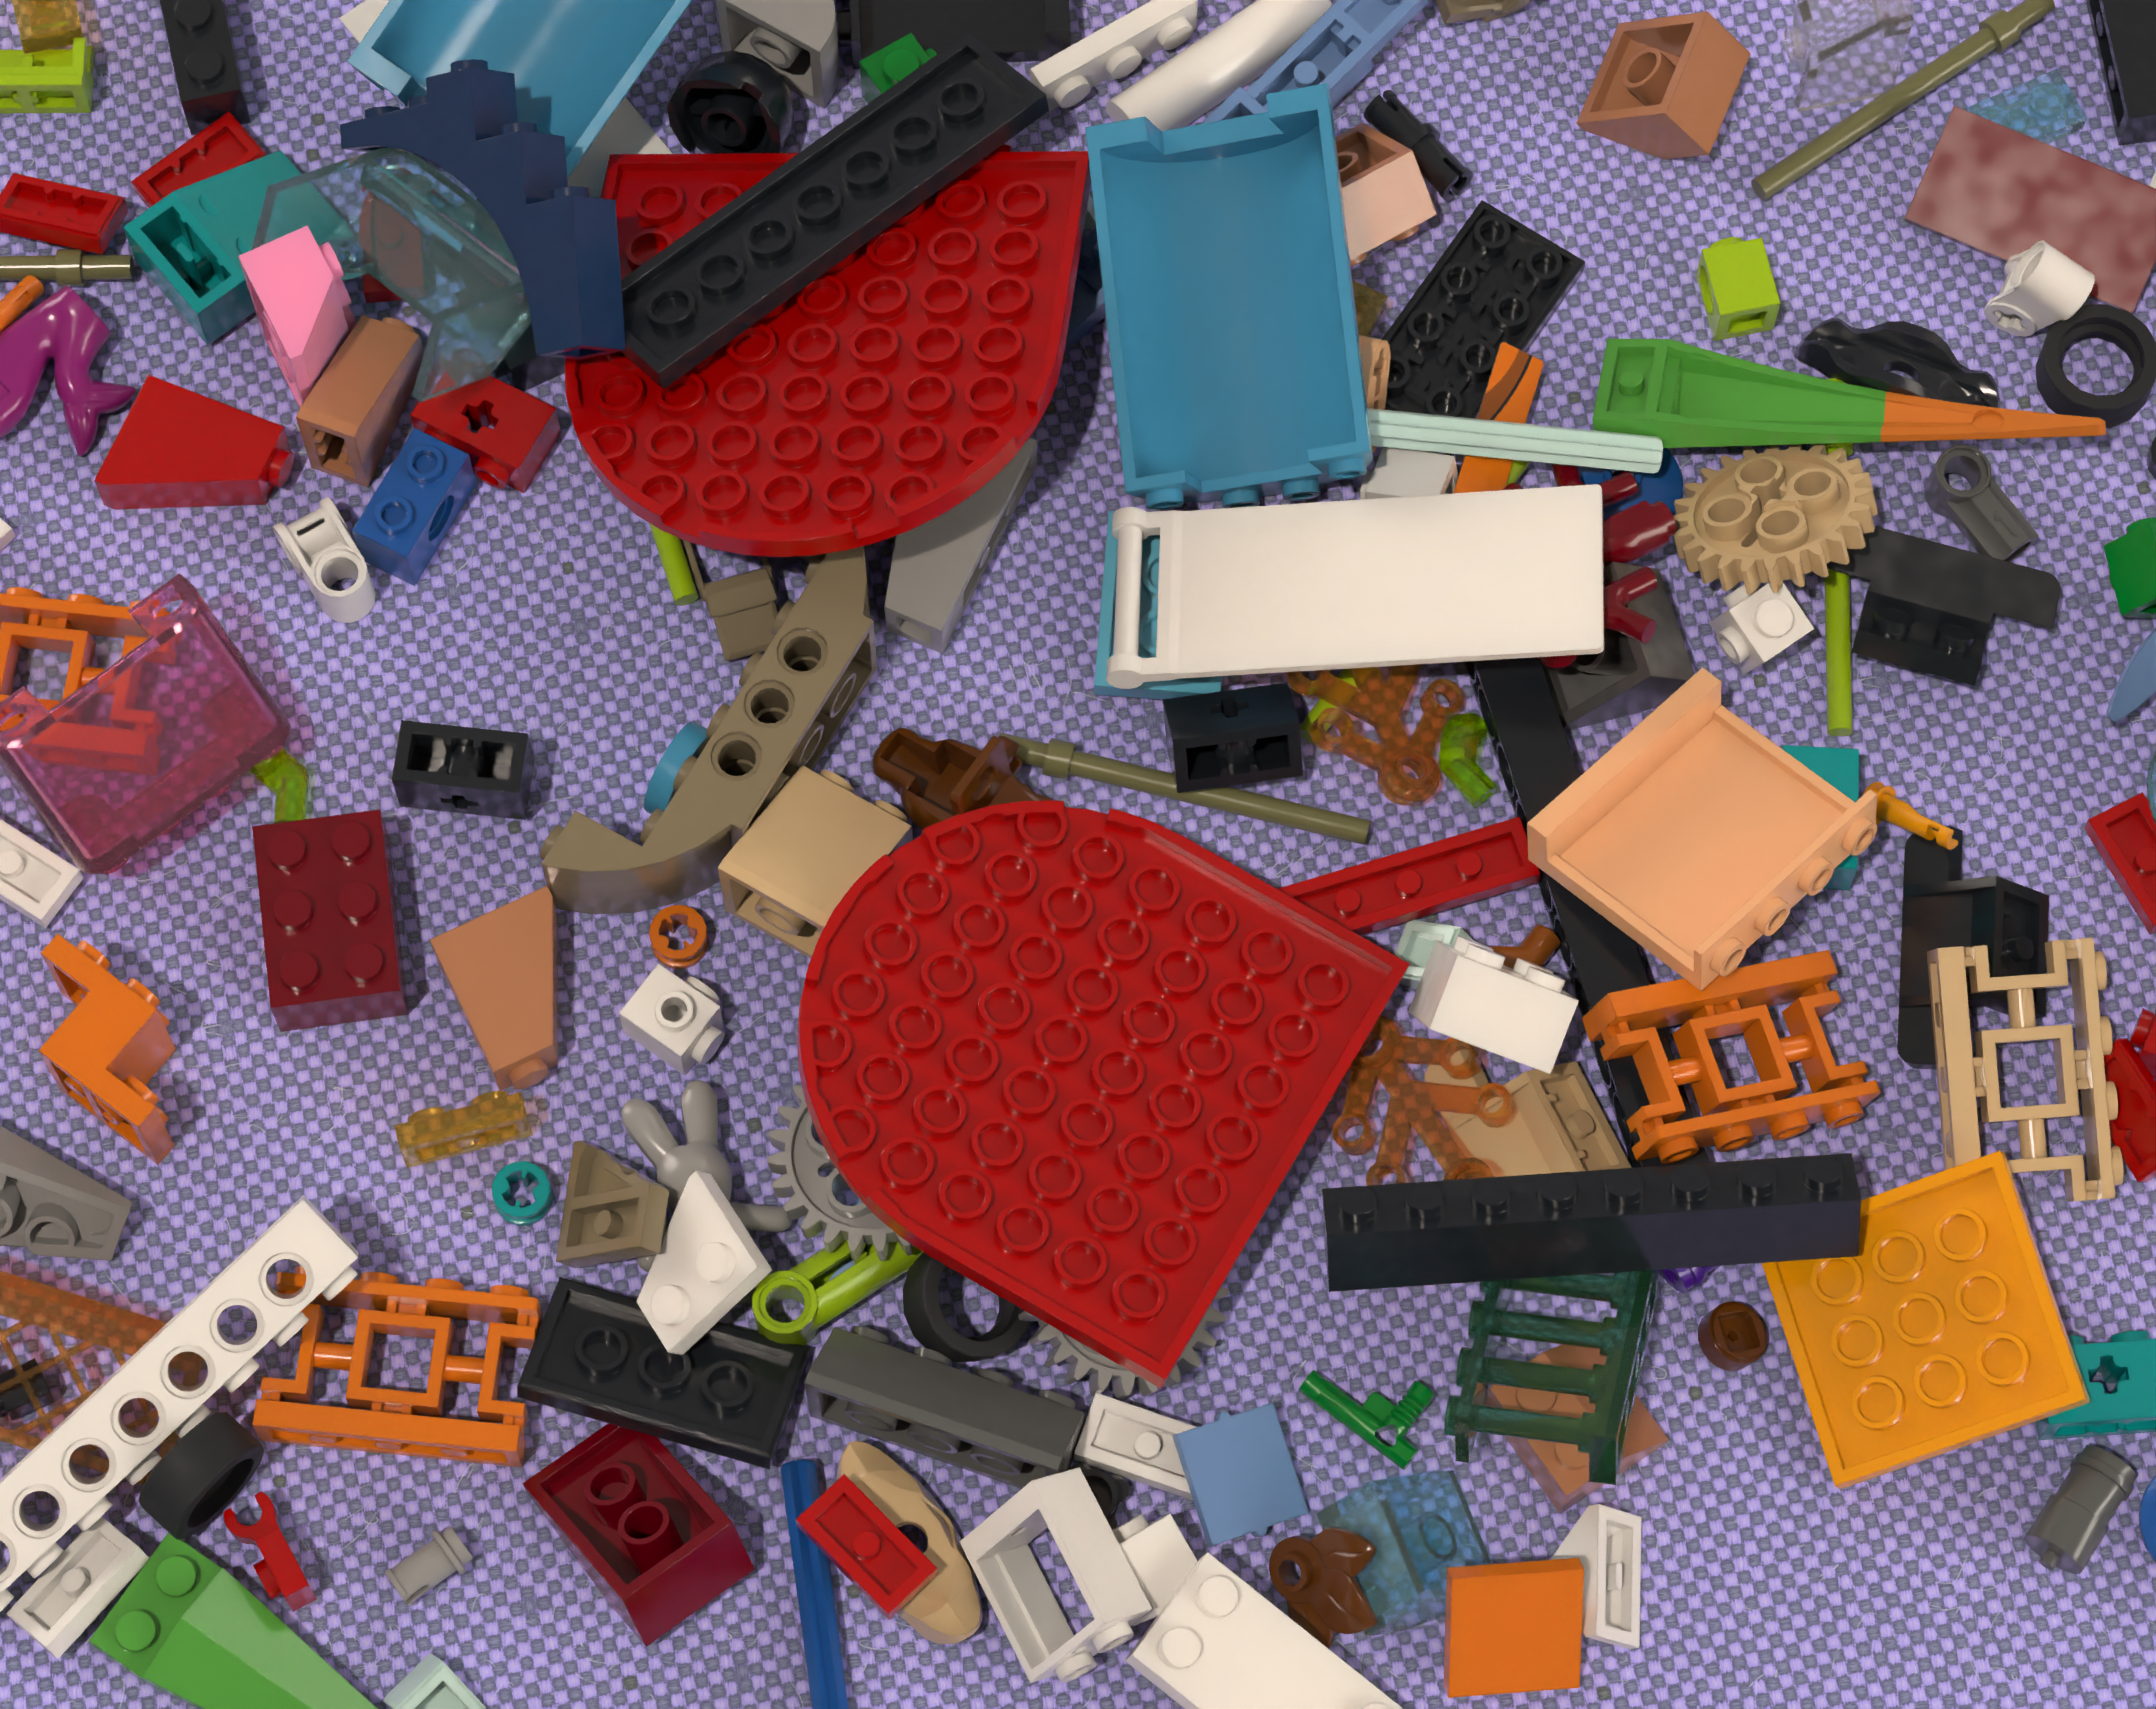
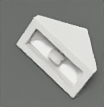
M1601 1504L1589 1505L1550 1560L1579 1558L1584 1568L1582 1633L1585 1637L1626 1649L1639 1648L1642 1517Z

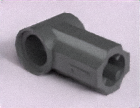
M1954 445L1946 449L1939 456L1924 487L1925 499L1930 508L1938 515L1950 518L1979 554L2012 562L2035 543L2039 535L1991 477V465L1987 457L1980 450L1969 445ZM1947 473L1962 475L1968 480L1971 489L1958 490L1947 483L1944 475Z

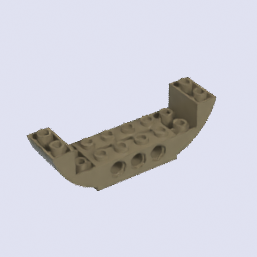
M864 546L820 555L795 556L809 564L804 577V582L807 584L806 588L796 603L788 600L779 611L772 626V634L775 637L764 654L757 651L746 663L739 679V685L742 686V689L732 705L729 706L724 703L715 712L706 732V737L710 740L698 758L691 755L681 766L673 784V789L677 792L665 811L657 808L648 818L640 835V842L643 843V846L636 844L576 810L565 827L557 825L552 829L542 846L540 859L543 860L541 864L544 876L553 896L556 909L595 915L636 913L674 904L704 891L720 881L718 866L724 857L802 765L812 771L814 770L877 669L874 622L870 618Z

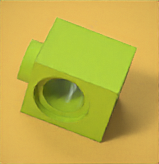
M1729 237L1713 243L1709 248L1702 249L1696 279L1713 340L1719 341L1773 330L1781 303L1762 238L1743 241L1739 237Z

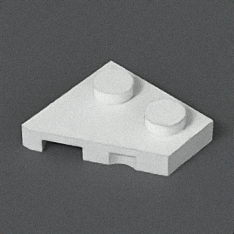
M695 1171L688 1178L662 1240L660 1254H656L636 1301L669 1353L683 1355L772 1271L770 1265L711 1174Z

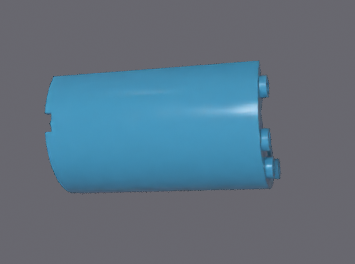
M389 0L347 62L382 91L384 89L389 91L404 108H408L409 98L427 95V77L451 72L450 64L455 61L485 60L488 62L489 70L514 73L517 122L538 124L539 133L565 137L568 180L693 0Z
M1327 83L1266 94L1268 112L1161 131L1145 116L1085 127L1125 492L1132 496L1146 499V507L1148 509H1169L1181 506L1184 502L1222 501L1223 508L1252 507L1260 505L1259 497L1283 494V499L1289 501L1311 499L1320 495V485L1340 479H1351L1365 475L1367 473L1366 467L1373 460L1331 94Z

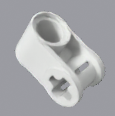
M2044 240L2038 241L2030 249L2020 254L2012 255L2007 260L2004 267L2007 277L1999 294L1987 302L1984 315L1996 328L2015 336H2031L2036 331L2059 320L2064 321L2072 317L2089 296L2095 282V276Z
M329 497L319 501V508L291 524L286 526L279 522L272 526L279 544L298 575H302L323 612L330 619L339 623H352L361 620L370 613L375 604L376 593L364 557L356 547L348 527ZM344 578L356 580L355 584L349 589L343 591L330 589L338 580Z

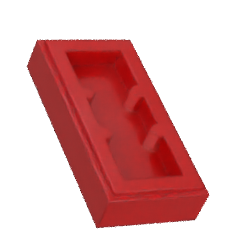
M227 112L131 181L134 192L150 208L175 190L264 157L266 153L234 116Z
M16 173L12 174L0 194V232L102 255L128 213L125 197Z
M2119 1038L2112 1043L2111 1054L2103 1055L2106 1081L2114 1082L2118 1098L2117 1119L2109 1120L2110 1138L2114 1146H2119L2122 1158L2137 1182H2148L2156 1176V1081L2128 1038Z

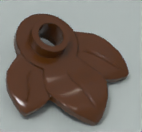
M1330 1527L1321 1531L1313 1539L1305 1536H1292L1284 1539L1275 1546L1269 1560L1270 1577L1276 1590L1287 1599L1289 1618L1328 1649L1332 1645L1334 1631L1336 1633L1353 1634L1372 1628L1378 1623L1368 1600L1354 1579L1372 1561L1376 1553V1547L1365 1537L1343 1527ZM1295 1563L1300 1568L1301 1578L1298 1576L1296 1572Z

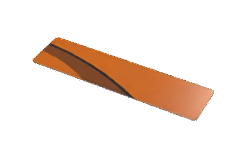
M1502 342L1477 419L1526 423L1544 365L1542 360ZM1465 455L1453 493L1503 490L1514 460Z

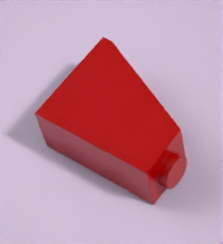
M148 375L94 482L104 506L115 510L266 505L274 487L281 488L288 480L294 464V453H292L284 426Z

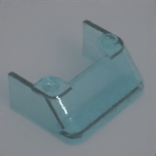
M379 148L268 185L252 250L308 225L318 246L327 242L330 243L344 273V277L341 278L343 282L347 279H353L369 273L433 322L412 394L419 402L429 400L491 375L532 323L529 304L516 262L496 222L479 201L417 155L401 149Z

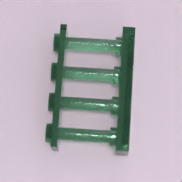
M1658 1270L1614 1273V1276L1587 1274L1480 1282V1292L1486 1294L1484 1301L1473 1300L1468 1337L1470 1340H1474L1472 1348L1462 1347L1458 1359L1456 1384L1457 1387H1462L1461 1395L1449 1396L1445 1413L1444 1432L1445 1435L1455 1436L1456 1461L1470 1463L1477 1432L1578 1445V1452L1589 1454V1482L1616 1485L1658 1295ZM1516 1290L1610 1302L1611 1309L1617 1310L1616 1318L1605 1316L1603 1323L1513 1312L1507 1311L1511 1291ZM1500 1337L1600 1349V1356L1607 1358L1605 1365L1594 1364L1592 1370L1495 1357ZM1492 1384L1589 1397V1403L1595 1404L1596 1407L1594 1413L1583 1412L1581 1418L1488 1407L1484 1406L1488 1386Z

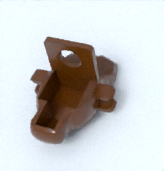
M900 727L890 732L883 739L872 758L874 774L880 780L889 784L900 795L906 814L921 830L955 815H961L964 812L991 805L1019 801L1052 800L1049 797L1035 793L1028 785L1018 780L1016 774L1023 763L1022 759L1016 755L1019 745L1005 736L991 737L981 751L954 739L933 742L923 739L911 729Z

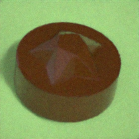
M1730 1301L1718 1305L1702 1318L1698 1327V1341L1704 1355L1715 1366L1726 1371L1744 1369L1756 1361L1766 1348L1767 1335L1762 1320L1750 1307L1739 1302Z

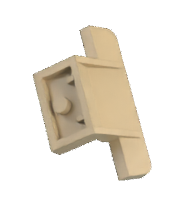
M1463 1043L1455 1045L1434 1060L1425 1071V1084L1473 1178L1632 1168L1577 1061L1554 1065L1551 1074L1538 1069L1525 1071L1493 1091L1470 1044ZM1557 1277L1527 1279L1537 1283H1546Z

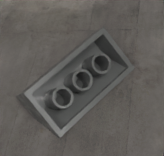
M853 1326L851 1332L834 1327L811 1366L804 1382L811 1417L1020 1489L1032 1480L1068 1471L1074 1459V1452L1084 1427V1412L1076 1410L1075 1401L1067 1396L1049 1390H1039L1037 1396L1012 1388L1013 1380L1003 1374L979 1368L974 1375L950 1367L951 1359L939 1352L923 1347H916L913 1354L889 1346L890 1339L882 1333L862 1326Z

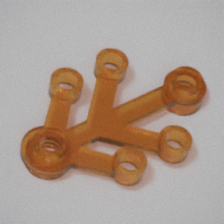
M1424 664L1393 666L1386 683H1384L1378 667L1349 668L1357 688L1330 674V670L1313 671L1316 675V680L1305 678L1301 671L1287 672V681L1294 691L1302 695L1313 694L1337 707L1325 709L1312 723L1310 735L1317 747L1329 752L1338 751L1376 771L1380 790L1386 798L1396 804L1417 805L1425 802L1435 793L1440 782V771L1438 764L1431 754L1445 721L1449 720L1458 711L1463 702L1462 692L1453 681L1448 679L1434 680L1422 693L1420 707L1423 713L1410 739H1408L1399 716L1421 665ZM1433 694L1443 695L1447 699L1449 707L1440 706L1435 701ZM1347 713L1372 725L1381 744L1353 732V722ZM1324 723H1331L1336 726L1340 732V737L1328 734L1324 728ZM1403 765L1411 768L1416 773L1418 779L1409 777L1404 772Z
M1381 1015L1350 1067L1352 1072L1343 1112L1335 1121L1332 1129L1333 1138L1345 1153L1352 1156L1365 1154L1373 1147L1376 1140V1131L1367 1118L1379 1079L1390 1094V1100L1376 1163L1369 1168L1366 1175L1367 1186L1379 1185L1381 1178L1389 1173L1397 1174L1395 1184L1410 1183L1408 1175L1403 1170V1164L1412 1127L1444 1170L1443 1181L1496 1177L1484 1161L1465 1156L1433 1110L1477 1115L1483 1124L1496 1128L1506 1125L1513 1118L1516 1106L1512 1096L1505 1087L1497 1083H1488L1478 1088L1411 1080L1400 1063L1441 1065L1451 1078L1465 1080L1472 1077L1479 1070L1481 1055L1475 1046L1452 1037L1446 1040L1402 1036L1395 1023ZM1377 1040L1382 1041V1046L1376 1053L1364 1056V1050L1369 1043ZM1459 1050L1469 1051L1468 1058L1464 1063L1456 1066L1450 1065V1059L1455 1052ZM1494 1097L1503 1098V1104L1498 1111L1494 1113L1484 1112V1107L1490 1099ZM1363 1126V1133L1357 1140L1352 1142L1345 1141V1135L1351 1127Z

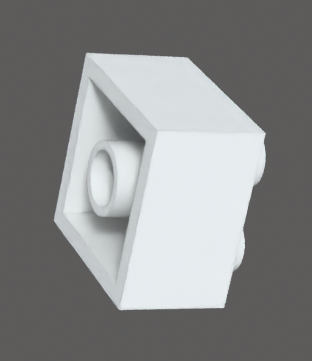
M1457 936L1454 946L1436 940L1408 1012L1433 1031L1551 1074L1579 1002L1576 998L1562 990L1566 980L1553 975V971L1520 958H1517L1513 969L1504 966L1503 963L1506 957L1493 952L1494 949L1461 936Z

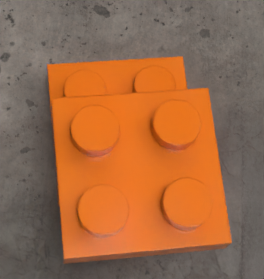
M57 934L44 948L41 955L62 995L77 1006L38 1051L62 1092L159 1165L175 1145L165 1127L169 1118L156 1106L159 1098L146 1084L176 1050L166 1029L170 1021L157 1009L161 1004L160 1000L142 983L134 978H130L126 984H123L107 971L111 963L96 948L84 940H81L75 947L61 935Z

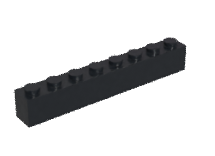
M1852 1153L1322 1189L1324 1247L1329 1292L1855 1257L1859 1254L1861 1197Z

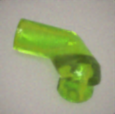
M1468 712L1453 715L1443 726L1438 764L1442 773L1473 808H1477L1488 801L1495 794L1498 787L1476 763L1478 746L1481 743V739L1487 735L1486 724L1478 714Z
M265 741L253 743L245 753L244 764L250 773L254 774L262 784L276 795L273 824L306 819L309 774L306 767L277 743Z

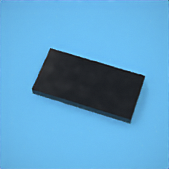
M559 1277L517 1385L518 1398L770 1470L809 1361L810 1348L798 1344L777 1343L762 1334L717 1322L683 1355L669 1353L640 1309L636 1298Z

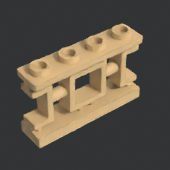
M2093 937L2046 942L2047 974L1990 978L1987 945L1945 947L1927 951L1944 1169L1947 1170L1981 1157L1976 1097H1980L1982 1123L2018 1121L2021 1159L2007 1160L2011 1173L2064 1169L2066 1202L2115 1198V1185H2122L2124 1171L2119 1146H2111L2109 1120L2117 1119L2118 1098L2114 1082L2106 1081L2103 1055H2110L2112 1052V1029L2108 1016H2100L2098 990H2105L2107 969L2103 952L2094 950ZM2067 960L2070 961L2077 1050H2074L2072 1024L2036 1027L2033 989L2056 988L2069 985ZM1965 968H1969L1971 994L2007 991L2010 1029L1974 1032L1976 1057L1974 1058L1972 1054ZM2053 1040L2058 1104L2001 1108L1995 1044ZM2078 1090L2081 1091L2088 1181H2085L2083 1155L2047 1157L2044 1119L2079 1116Z

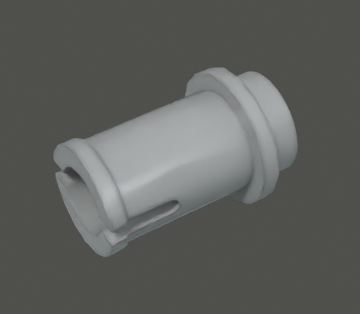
M451 1526L442 1533H439L437 1529L433 1530L431 1534L434 1538L393 1568L384 1571L408 1607L414 1603L413 1601L455 1571H458L460 1575L464 1574L466 1570L463 1566L474 1559Z

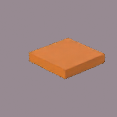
M1579 1558L1447 1567L1443 1687L1448 1698L1580 1688L1584 1568Z

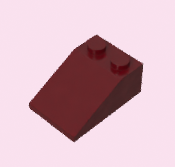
M608 1423L522 1483L528 1495L611 1607L646 1647L755 1569L733 1522L657 1437Z

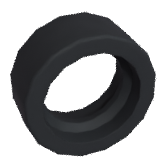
M2108 304L2083 305L2072 317L2064 321L2059 320L2055 322L2048 330L2035 366L2037 388L2048 408L2056 414L2100 418L2106 421V428H2112L2130 420L2145 405L2156 379V341L2148 327L2129 311ZM2082 338H2099L2114 343L2128 355L2133 364L2134 374L2131 383L2124 391L2115 395H2094L2080 390L2067 379L2062 370L2061 358L2065 348L2070 343Z
M922 1252L910 1266L902 1290L904 1316L913 1336L925 1348L947 1356L952 1362H976L994 1357L1014 1347L1028 1330L1031 1322L1019 1320L1018 1315L1024 1310L998 1296L999 1312L995 1325L989 1332L978 1337H965L958 1334L946 1322L939 1306L938 1285L942 1272L947 1266Z
M228 1412L215 1413L191 1429L166 1453L143 1485L138 1502L175 1539L188 1538L203 1529L237 1497L259 1467L264 1454V1448Z

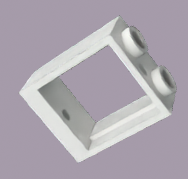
M1080 1467L1032 1480L959 1541L1030 1683L1056 1675L1061 1683H1065L1086 1674L1097 1665L1093 1658L1094 1655L1110 1651L1130 1640L1134 1636L1131 1626L1152 1610ZM1047 1527L1095 1618L1076 1635H1073L1028 1546V1543Z

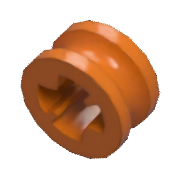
M672 905L662 909L654 916L650 925L649 938L655 957L663 965L672 969H686L696 965L704 957L708 949L707 928L703 917L695 909L685 905ZM674 925H687L689 936L695 939L694 942L690 945L687 941H684V949L682 950L670 949L669 939L663 935L664 932L668 929L673 934L675 932Z

